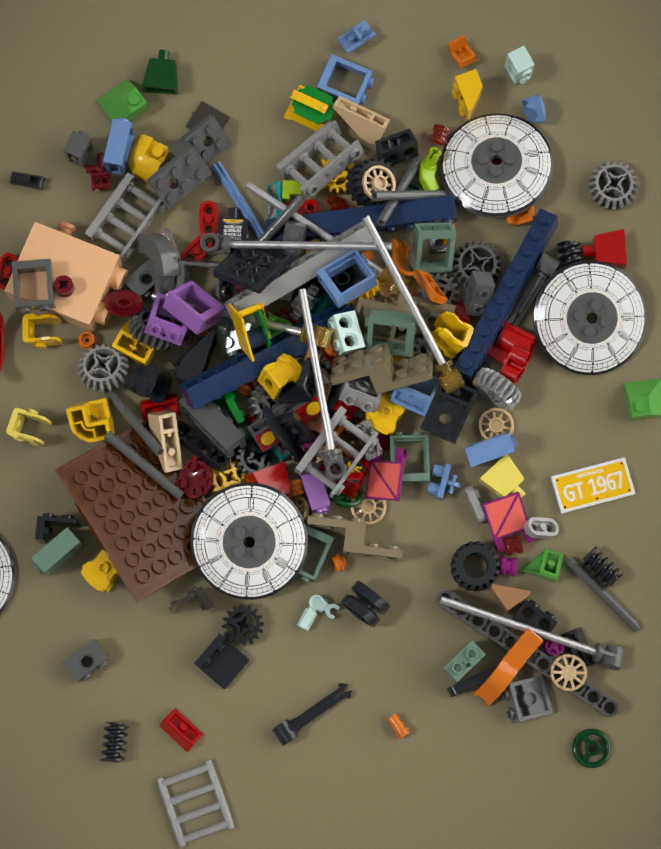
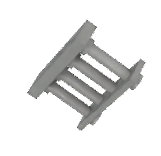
M333 118L276 165L284 180L292 176L302 185L300 190L307 201L364 154L358 140L349 144L340 136L342 132ZM334 140L345 149L337 157L326 148ZM319 152L331 161L323 168L312 160ZM305 164L316 173L309 180L298 172Z
M128 172L85 232L86 238L93 242L95 238H100L120 251L122 262L130 259L133 255L134 247L139 241V233H145L157 214H161L166 208L160 198L156 200L136 187L134 176ZM132 192L152 205L153 208L149 214L145 215L125 202L124 197L126 194ZM121 207L142 221L137 231L114 217L113 213L116 208ZM106 223L113 224L132 237L126 246L103 232L102 228Z
M342 406L339 407L330 420L334 444L354 457L355 460L349 468L346 466V472L337 484L312 466L311 460L314 456L323 459L322 452H324L325 448L322 445L326 441L324 429L294 470L299 475L303 471L305 473L309 472L333 490L329 495L331 498L335 494L337 496L340 495L345 488L342 484L367 449H373L378 442L376 437L379 434L375 431L371 437L348 421L345 416L347 410ZM337 425L340 427L342 425L367 443L361 452L335 435L336 432L333 430Z

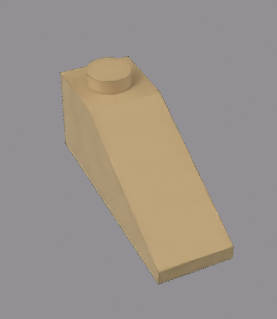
M341 96L338 97L333 105L334 110L361 139L376 145L375 141L383 138L390 119Z
M164 410L149 413L150 434L164 449V452L158 456L163 471L166 473L183 469L176 412Z

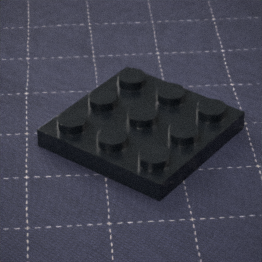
M246 238L244 241H255V240H252V239H250V238ZM236 248L213 270V276L260 294L294 258L292 253L280 249Z

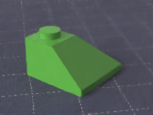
M128 79L97 99V102L111 121L113 119L125 118L131 122L149 110L146 100Z
M661 379L623 384L629 421L661 417Z

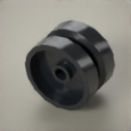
M357 580L351 589L358 599L351 594H346L341 603L357 619L374 628L380 619L372 610L379 614H385L391 606L376 592Z

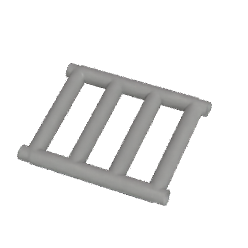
M211 759L199 767L163 779V777L156 779L180 848H183L190 841L226 828L232 830L235 828ZM208 772L211 780L210 784L170 798L167 786ZM211 791L215 792L218 802L180 816L176 815L173 805ZM221 809L224 821L183 836L180 827L181 823Z

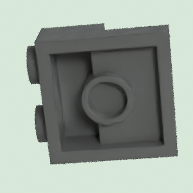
M543 675L510 683L501 693L503 700L507 701V717L509 720H512L513 724L553 713Z

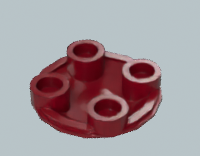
M190 460L181 470L176 485L185 492V496L200 498L206 495L212 487L214 481L212 469L205 462Z

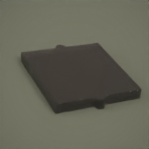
M201 101L196 111L192 112V117L187 123L186 128L191 130L209 114H212L223 129L230 117ZM210 136L205 137V139L210 141Z

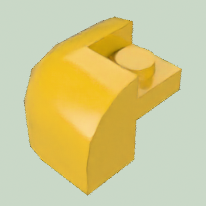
M138 134L127 158L128 167L133 176L149 184L147 179L163 167L169 155L167 150L169 147L154 141L150 136Z
M107 397L82 401L66 408L70 428L79 439L86 442H97L105 440L104 437L109 431L115 434L114 418L110 412Z

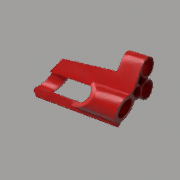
M463 299L456 302L458 319L472 326L471 315H467ZM506 321L497 343H494L488 356L503 365L500 374L516 385L532 359L535 335Z

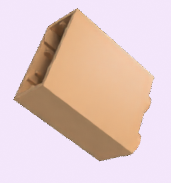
M34 222L18 261L51 259L54 281L57 277L66 275L72 279L75 286L74 293L69 297H61L55 290L56 308H51V311L42 313H53L59 316L62 321L94 333L97 323L105 326L111 316V313L104 306L106 296L111 293L112 289L121 290L127 278L128 270L122 268L123 263L120 255ZM46 271L19 273L21 302L48 299ZM11 274L4 290L12 301H14L13 274Z

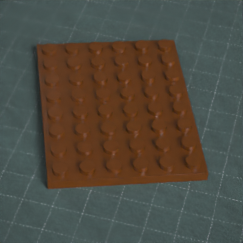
M149 420L141 422L150 432ZM133 427L117 435L119 439L176 485L182 469L165 473L159 457L155 455ZM108 441L55 469L54 472L136 603L197 568L191 552L190 538L196 515L207 501L204 496L190 498L183 494L178 500Z

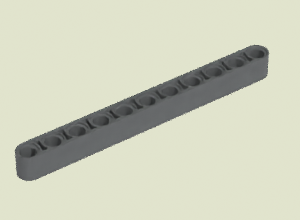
M448 590L438 593L436 603L441 609L504 651L508 652L510 649L505 644L506 638H513L515 642L519 639V636L501 624L482 618L483 623L481 626H475L472 619L476 615L467 612L465 615H459L455 608L440 604L439 602L440 596L446 594L450 599L470 605L469 603ZM490 627H496L499 630L497 637H492L489 634ZM536 649L525 664L552 682L550 668L555 660ZM540 659L547 661L548 667L546 670L539 668L538 662ZM555 665L554 671L561 670L560 667ZM563 679L557 683L563 686L565 680ZM570 681L567 682L566 688H571ZM585 681L578 692L566 691L602 716L612 717L619 711V705L614 699ZM590 692H594L597 695L595 703L588 700ZM606 703H611L614 707L611 714L607 713L604 709Z

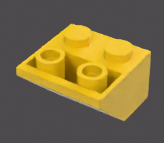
M476 69L455 76L454 83L452 84L453 89L451 93L453 99L458 101V112L461 117H464L466 122L470 120L483 88Z
M129 320L118 333L112 344V349L114 348L118 352H122L126 358L141 366H147V364H150L157 349H150L149 346L137 343V339L132 338L128 328Z

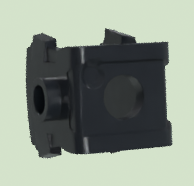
M133 363L130 376L124 388L140 397H149L151 401L159 404V402L164 401L169 392L172 377L169 372H161L159 374L158 365L156 364L141 366Z

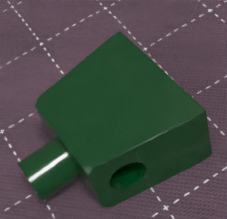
M159 50L158 59H149L142 83L143 92L179 95L177 64L175 60H169L170 51Z

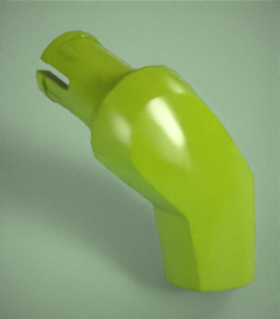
M432 147L427 157L420 163L419 182L424 190L439 189L435 173L437 170L436 163L442 152L439 150L436 154L438 150L436 147Z

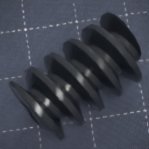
M568 240L557 244L558 247H561L558 253L563 254L559 257L560 261L564 262L561 264L562 268L584 259V256H578L582 249H576L581 242Z
M595 546L582 559L584 560L582 567L589 565L587 572L595 571L593 578L600 576L598 583L606 582L604 588L607 589L624 573L618 575L620 569H612L613 562L606 564L608 557L601 559L603 552L595 553L597 546Z
M106 722L110 726L104 727V730L109 732V734L103 735V738L108 740V742L102 743V746L106 747L107 750L101 751V754L105 755L106 758L100 759V761L119 763L125 760V757L120 754L126 752V749L121 746L127 744L122 738L128 736L123 730L129 729V726L124 723Z

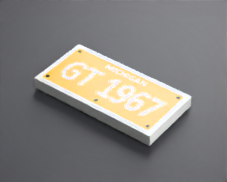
M625 457L550 477L561 514L636 494Z

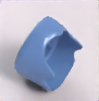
M539 94L522 100L524 114L528 117L526 121L534 123H544L546 121L545 104Z

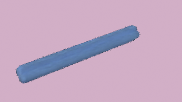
M216 162L212 165L213 171L237 208L240 209L243 217L247 218L248 225L258 239L265 232L264 228L221 162Z

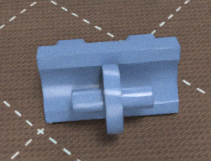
M364 20L338 37L337 40L347 54L374 38L376 34Z
M447 463L445 466L434 465L432 476L442 479L440 484L430 482L427 493L437 496L436 499L441 501L446 486H448V494H453L454 488L460 489L461 484L456 482L457 475L452 474L450 481L448 480L452 465Z

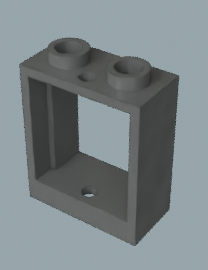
M51 259L12 262L14 306L16 310L20 311V313H31L32 310L39 309L40 312L51 311V308H56L53 263ZM46 271L48 299L21 302L19 273Z
M179 260L180 275L177 276V288L181 284H186L192 280V266L217 267L221 261ZM217 278L216 294L210 295L218 302L226 300L228 296L227 282Z

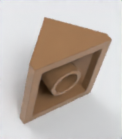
M492 584L489 587V593L504 614L531 594V591L496 584Z

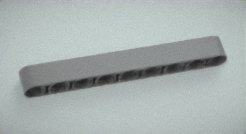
M362 221L328 242L374 241ZM312 250L290 263L260 294L246 289L226 301L224 305L231 319L229 303L237 311L253 306V304L256 305L259 301L265 307L317 276V270L351 250ZM251 313V314H249V315H246V316H243V319H245L246 317L252 315L253 313Z

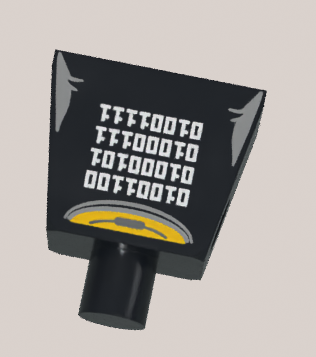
M229 208L228 217H221L219 219L216 235H231L232 241H244L246 238H249L247 218H239V208Z

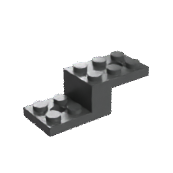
M209 114L172 144L167 150L173 159L147 179L166 208H172L211 176L212 172L206 164L232 144L215 117ZM210 136V142L204 145V138ZM176 179V184L173 187H169L170 180Z

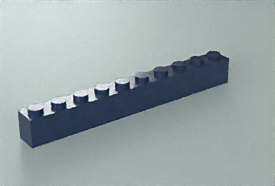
M454 195L398 202L385 226L378 225L377 219L386 204L301 215L334 237L362 222V219L370 216L377 232L386 231V233L396 232L397 229L414 230V225L418 223L452 222L453 224V222H457ZM277 218L266 219L267 229ZM285 224L270 241H283ZM307 229L305 241L319 239V242L322 241L323 238Z
M543 209L539 210L478 322L468 346L464 348L454 366L455 377L473 384L474 376L481 369L558 227L557 215Z
M352 303L345 304L340 308L334 305L311 317L317 348L321 347L327 339L329 341L333 339L332 333L328 330V319L335 314L354 311L355 308ZM304 321L295 325V327L305 329ZM339 321L340 326L345 328L344 323ZM306 329L304 336L282 332L270 338V348L263 345L252 349L254 362L250 360L245 352H242L179 384L187 405L194 410L201 409L210 401L218 400L224 394L238 390L241 385L255 381L260 376L262 369L272 362L275 363L276 359L283 353L290 354L293 358L304 356L309 347Z

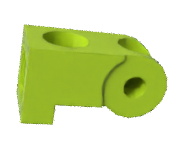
M283 180L282 203H287L290 201V198H296L298 195L305 199L300 190L302 185L298 181ZM316 195L312 196L310 199L314 200L316 198Z

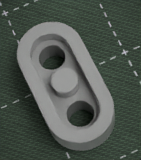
M472 486L464 488L465 495L477 522L480 524L486 521L483 506L480 505L478 500L481 497L477 488Z
M532 517L524 523V530L531 538L550 539L559 532L558 524L552 518Z

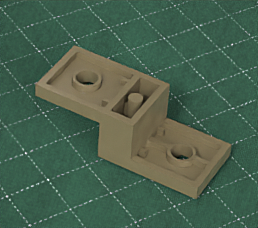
M399 294L397 305L359 297L356 316L363 336L365 332H368V328L365 327L366 316H370L371 309L412 314L402 294ZM412 296L429 331L436 329L434 322L428 319L429 317L437 318L446 311L455 312L456 305L447 303L442 305L428 299ZM416 323V334L422 335V332L418 324ZM374 324L373 338L406 343L407 328Z
M387 344L375 345L370 349L357 350L352 354L340 355L333 359L330 381L333 386L369 376L376 393L380 394L432 379L434 358L430 352L427 354L421 353L416 357L404 358L395 362Z
M312 513V516H308L307 526L313 529L345 533L343 556L401 562L403 550H399L398 546L388 545L387 548H379V544L368 543L367 546H364L366 522H362L363 519L351 518V521L343 520L342 516L324 518L323 514Z

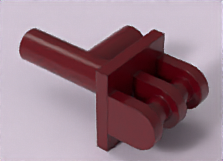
M102 152L97 153V166H85L86 174H91L92 191H95V189H100L101 191L103 188L111 190L110 172L105 173L104 153Z

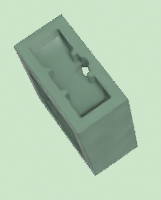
M452 222L418 223L414 225L411 265L414 271L418 269L425 272H452L456 230ZM447 239L445 260L421 261L423 240Z
M371 309L370 316H366L365 327L368 328V332L364 334V343L367 344L366 349H370L375 345L387 344L392 355L412 357L417 323L413 315ZM374 324L407 328L406 343L373 339Z
M404 432L393 433V436H390L389 444L390 462H395V443H423L424 473L403 474L402 484L429 483V436L424 435V432H413V435H405Z
M306 525L308 537L326 545L313 575L301 569L298 573L300 575L299 579L310 583L311 581H316L334 538Z
M67 527L32 557L34 561L32 565L41 575L45 573L47 576H50L82 549L84 545Z
M472 640L441 671L456 684L486 654Z

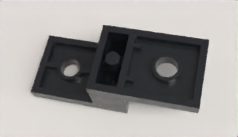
M464 349L454 359H451L420 426L421 430L453 444H456L479 392L475 390L472 384L455 377L453 368ZM486 358L481 368H490L492 361ZM448 414L451 417V421L444 424L440 421V416Z

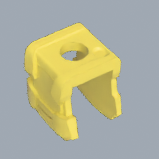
M15 408L6 432L21 443L26 441L30 442L31 445L41 447L45 445L42 440L20 433L25 418L46 425H52V422L46 417L38 415L39 412L28 408L26 411Z

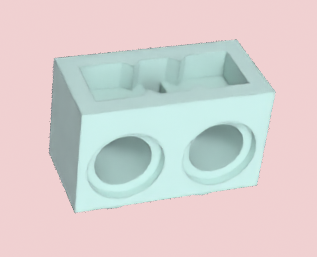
M522 46L507 54L504 67L514 85L518 83L524 84L531 79L535 64L525 46Z
M355 310L335 314L328 319V330L332 333L333 348L337 351L338 356L351 354L365 348ZM339 321L344 323L345 328L340 326ZM345 339L350 342V346L345 344Z

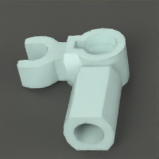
M313 595L308 601L309 608H305L297 626L309 631L317 616L316 610L321 613L324 611L328 618L334 619L335 616L330 614V609L335 608L339 610L340 607L336 604H328V601L320 595Z

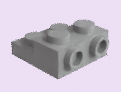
M365 376L344 382L340 388L339 400L343 401L346 405L360 407L364 412L375 413L381 401V393H376L370 377Z

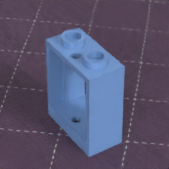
M331 54L317 89L333 96L335 101L341 96L358 105H364L367 98L366 90L367 88L371 89L374 83V78H372L373 71ZM337 66L365 77L356 98L328 87Z
M118 118L112 120L103 160L106 172L122 176L126 174L127 158L135 134L132 122H129L128 119Z
M351 250L316 271L319 282L338 308L377 286V272L373 267L367 265L368 261L363 253L359 254L357 250ZM357 264L366 276V279L341 293L331 278Z
M432 375L430 380L409 385L430 394L429 396L405 386L394 389L390 401L425 416L442 379Z
M508 432L466 446L464 449L470 466L473 467L516 452L514 447L517 446L514 435H509Z

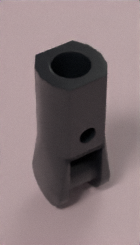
M14 171L10 178V184L41 191L44 190L42 186L43 182L46 181V178L43 176ZM32 179L36 180L35 184H31Z

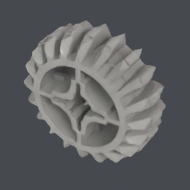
M613 159L610 165L608 161H604L603 165L598 164L597 169L592 170L593 175L589 176L591 182L588 183V187L592 188L589 194H595L592 200L596 201L598 199V206L604 203V209H608L609 205L612 210L616 209V205L619 209H623V204L629 206L630 201H634V195L638 193L636 188L639 186V183L635 182L638 176H632L634 169L627 170L629 164L623 167L621 166L622 161H619L617 165ZM609 172H615V173H618V174H620V175H619V176H614V175H612V174L609 173ZM601 176L606 184L602 190L599 187V178ZM625 180L628 184V192L624 194L621 186ZM611 182L612 184L613 182L618 183L616 188L610 186ZM613 194L614 196H616V198H611L606 195Z
M104 342L101 347L95 344L94 349L89 347L88 353L83 352L84 358H79L80 364L77 366L78 375L82 383L86 384L89 390L93 388L97 392L100 389L104 393L105 389H108L111 392L112 387L119 388L118 383L124 384V378L128 377L127 371L130 369L129 361L122 352H118L114 348L112 349L111 343L108 347ZM118 365V366H117V369H116L115 372L112 374V371L116 368L115 366Z
M481 368L473 378L472 385L475 390L479 391V394L494 405L505 410H512L520 402L522 396L519 388L499 372L489 368Z

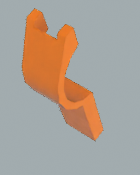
M393 237L391 239L392 256L397 270L403 275L414 277L432 302L444 305L448 298L431 275L418 269L412 272L408 267L407 254L410 249L409 245L405 240L399 243Z
M527 628L505 654L489 678L476 689L473 695L476 697L480 696L489 707L507 688L521 667L543 642V639Z

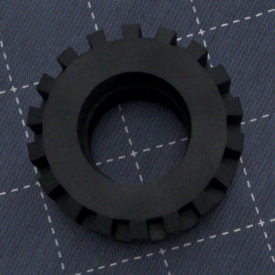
M377 157L369 158L355 164L348 171L350 174L346 176L348 180L346 187L349 188L347 193L352 195L351 200L357 201L356 204L358 206L363 205L365 207L387 203L388 200H371L364 193L362 185L365 171L376 165L388 168L394 175V168H390L388 162L384 163V159L380 158L377 160ZM375 169L378 176L380 169ZM370 171L369 174L374 177L373 172ZM383 171L382 176H387L388 174ZM390 177L387 179L388 183H391ZM387 186L386 189L390 191L391 187Z
M471 541L461 545L454 553L450 563V572L453 575V580L459 584L458 586L465 588L467 591L473 590V592H477L478 590L486 589L493 584L499 575L500 562L498 554H495V550L490 548L488 544H483L481 541ZM472 555L481 557L486 563L485 573L478 578L469 576L464 570L466 558Z

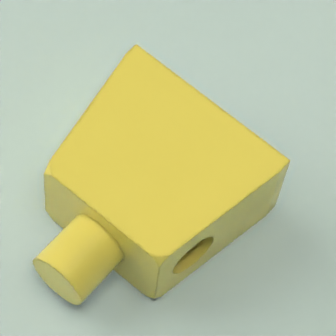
M508 454L504 455L479 479L480 483L499 497L519 491L521 498L526 495L519 487L524 481V477Z

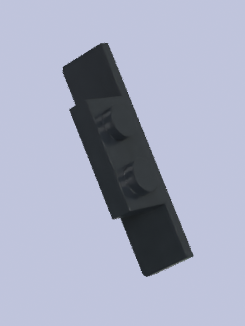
M267 405L263 406L262 421L264 425L271 429L274 437L278 438L282 443L283 448L290 452L295 462L299 463L306 454L300 445L313 440V434L294 410L276 417Z

